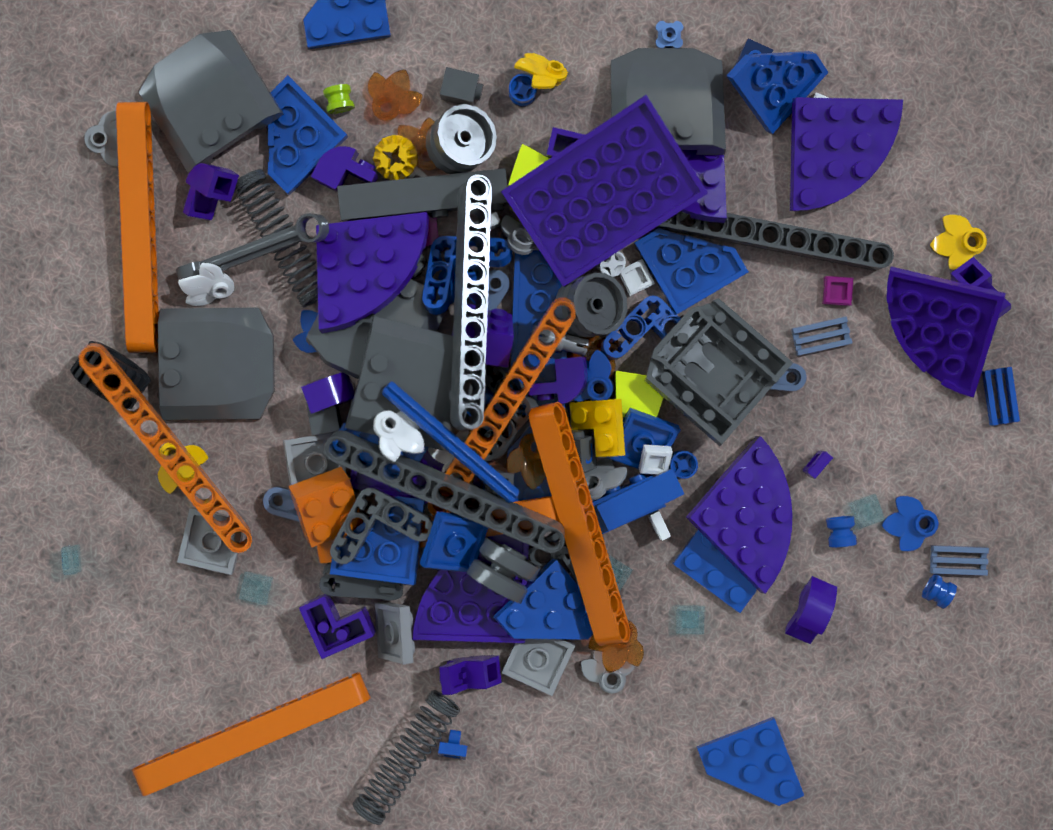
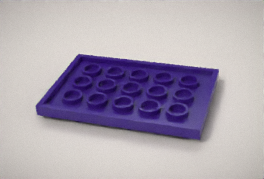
M644 95L501 191L563 287L708 194L647 95Z

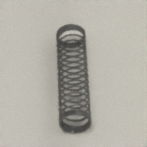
M257 169L238 179L234 193L237 194V198L243 199L241 205L248 207L246 213L253 214L251 221L257 222L255 229L262 230L260 237L263 238L268 236L262 235L265 230L286 220L289 214L275 219L265 227L258 228L262 221L279 214L285 207H278L261 219L253 220L258 213L275 206L280 201L278 198L274 199L257 211L249 212L252 206L269 199L276 192L270 191L254 202L244 204L248 198L265 191L271 186V183H266L250 192L247 196H239L241 193L258 186L266 179L263 170ZM294 222L281 226L271 234L291 227ZM296 244L272 252L276 253L274 260L281 261L278 268H286L283 276H290L287 283L295 284L292 291L299 292L296 298L299 299L298 302H300L301 307H307L318 301L316 299L318 298V287L302 297L299 296L311 286L318 284L317 280L308 286L299 289L295 288L305 279L316 275L317 269L299 280L292 282L290 280L299 272L315 265L317 261H312L295 272L285 274L292 266L312 256V253L300 257L289 265L281 266L284 261L302 252L307 246L304 245L282 258L276 257L282 251Z
M431 690L425 701L432 708L446 715L450 721L449 723L442 721L425 706H420V709L432 719L440 722L444 726V730L438 729L423 715L415 713L416 718L426 726L436 730L439 737L433 736L419 723L413 720L410 721V724L416 730L432 738L434 745L428 744L412 729L405 728V732L416 741L426 745L429 748V752L423 751L408 737L400 735V739L412 749L422 753L424 759H419L404 745L395 743V747L406 756L416 760L419 763V767L413 766L397 751H389L400 763L412 768L414 774H409L393 759L384 757L385 762L390 767L406 775L409 781H403L389 767L383 764L379 765L381 771L395 781L402 783L404 788H398L394 782L382 773L374 772L375 777L380 782L397 790L399 795L393 796L381 783L374 779H369V783L376 790L365 786L364 791L369 796L359 794V797L353 802L355 811L372 824H382L386 818L385 813H390V806L395 805V799L401 797L400 791H405V784L411 783L410 776H416L415 769H420L422 766L421 762L426 761L425 754H431V747H435L437 745L436 740L442 738L441 732H446V725L452 724L451 717H457L460 708L451 699L442 695V693ZM396 755H398L399 757H401L402 759H404L406 762L402 761V760H401L400 758H398ZM389 761L396 764L398 767L401 768V770L392 765ZM383 768H385V769H387L388 771L392 772L396 777H394V776H392L391 774H389V773H388L386 770H384ZM378 775L388 780L392 785L386 783ZM372 782H374V783L378 784L379 786H381L383 789L386 790V792H384V791H382L381 789H379V788H378L377 786H375ZM368 790L376 793L382 800L376 798ZM377 791L392 798L394 802L392 804L388 803ZM370 797H372L379 803L387 805L388 811H383L379 804L373 801Z

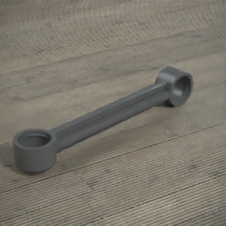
M303 214L298 218L295 226L203 261L185 264L176 268L178 279L200 275L199 268L201 263L217 265L224 271L301 241L321 242L329 233V224L326 218L320 214ZM310 218H315L319 224V232L314 238H310L306 233V223Z

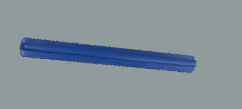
M390 382L382 390V395L505 501L512 503L518 497L519 490L399 386L394 382Z

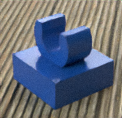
M450 730L448 743L440 742L438 756L466 760L468 746L459 745L461 731Z

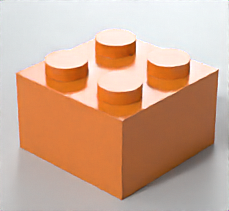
M342 467L288 486L303 533L311 548L336 538L356 501L351 481ZM359 517L354 518L350 524L351 530L354 531L363 523V520Z

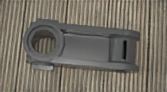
M331 562L324 566L323 576L319 582L321 591L329 596L391 601L397 600L403 595V584L332 575L330 574Z

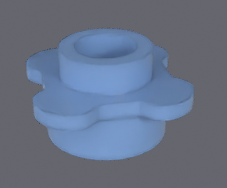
M659 21L656 24L658 36L655 44L658 48H681L683 45V40L681 39L683 24L681 22L665 23L664 21ZM667 33H671L672 36L667 37Z

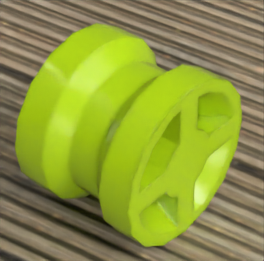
M349 84L333 85L323 90L324 97L328 99L326 107L328 114L348 112L355 108L354 102L349 96L351 93Z

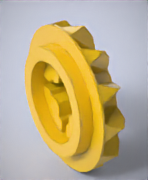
M391 135L382 138L379 144L375 146L372 159L376 170L384 178L400 180L407 178L413 173L417 165L418 156L415 146L409 139L400 135ZM398 150V156L405 164L395 162L391 166V159L385 153H395Z

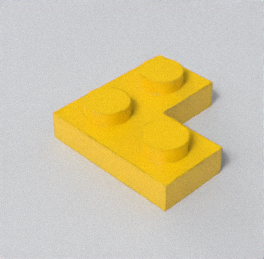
M621 399L569 402L571 430L594 429L596 457L625 455Z

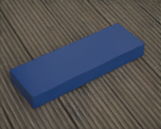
M671 468L596 505L608 531H611L685 493Z

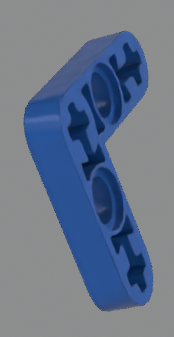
M456 236L439 237L431 245L422 301L427 311L434 315L444 313L450 305L456 270ZM490 238L489 267L506 266L513 257L512 250L508 247L507 241L501 238ZM468 242L469 247H477L474 242ZM444 247L449 248V250L445 251L444 259L446 262L442 261V256L440 253V251L444 250ZM498 249H503L504 252H501L500 256L496 257L494 253H498ZM439 270L448 272L443 280L437 281L433 279L434 274ZM435 289H439L438 293L441 300H437L436 304L433 305L431 301L436 299L437 294Z
M654 295L648 296L624 319V322L617 330L611 332L602 341L601 352L607 356L608 360H618L650 328L663 339L667 335L664 329L666 322L677 324L681 318L661 298ZM654 303L657 306L655 309L656 313L650 314L644 320L641 315L648 310V305L651 306ZM628 321H635L639 324L640 332L638 335L628 333L626 330ZM621 336L626 339L618 346L620 353L618 351L610 352L609 348L611 345L609 341L614 343Z

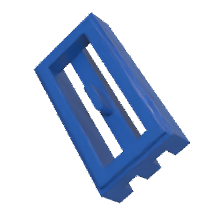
M1012 367L982 371L990 426L1020 422ZM1003 373H1004V376H1005L1006 390H1007L1009 410H1010V416H1011V417H1008V412H1007V405H1006L1004 385H1003V378H1002V374H1003ZM991 375H995L1001 415L999 419H997Z

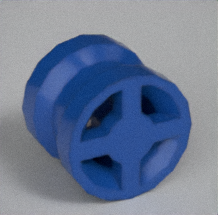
M934 574L923 589L922 598L928 601L933 600L938 607L944 609L952 602L957 591V585L951 582L946 583L941 576Z

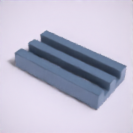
M847 316L791 329L796 355L799 356L853 344L852 338L849 335L850 329L847 326ZM841 324V329L803 338H799L798 335L800 332ZM843 334L844 340L805 349L801 348L802 343Z
M931 545L930 573L988 576L986 565H988L987 553L989 554V548ZM937 552L980 553V558L937 557ZM937 563L980 564L979 569L937 567Z

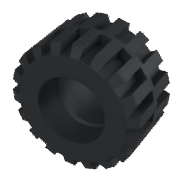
M95 341L88 343H98L105 347L141 393L144 392L151 379L141 367L105 344ZM90 350L85 355L87 362L92 365L102 362V356L98 351ZM78 358L70 369L74 378L88 390L109 402L83 370ZM108 374L104 377V382L108 387L116 388L121 384L120 378L115 374ZM128 397L123 400V406L126 409H132L137 399Z

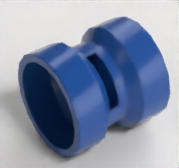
M518 74L510 81L509 97L516 106H529L536 98L537 89L532 88L533 78L528 74Z
M678 450L672 453L669 469H673L676 477L687 479L696 473L698 461L692 453Z
M854 516L826 519L827 528L833 530L828 538L829 547L857 545L856 535L853 534V530H850L855 525Z

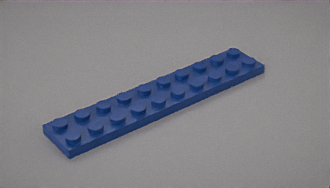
M533 250L527 255L515 253L512 316L514 340L511 349V366L532 335L531 331L534 325L537 326L551 303L556 299L558 290L562 287L561 282L539 250ZM562 350L561 352L554 351L534 384L556 382L555 359L567 358V352ZM528 354L524 357L525 364L530 367L537 366L540 362L539 358L534 354ZM557 393L554 394V399L537 401V395H531L538 406L558 402ZM521 405L524 408V412L522 414L527 415L525 412L527 406ZM510 423L508 427V437L512 433V426ZM530 425L508 450L507 469L514 472L513 485L519 490V495L513 502L552 496Z

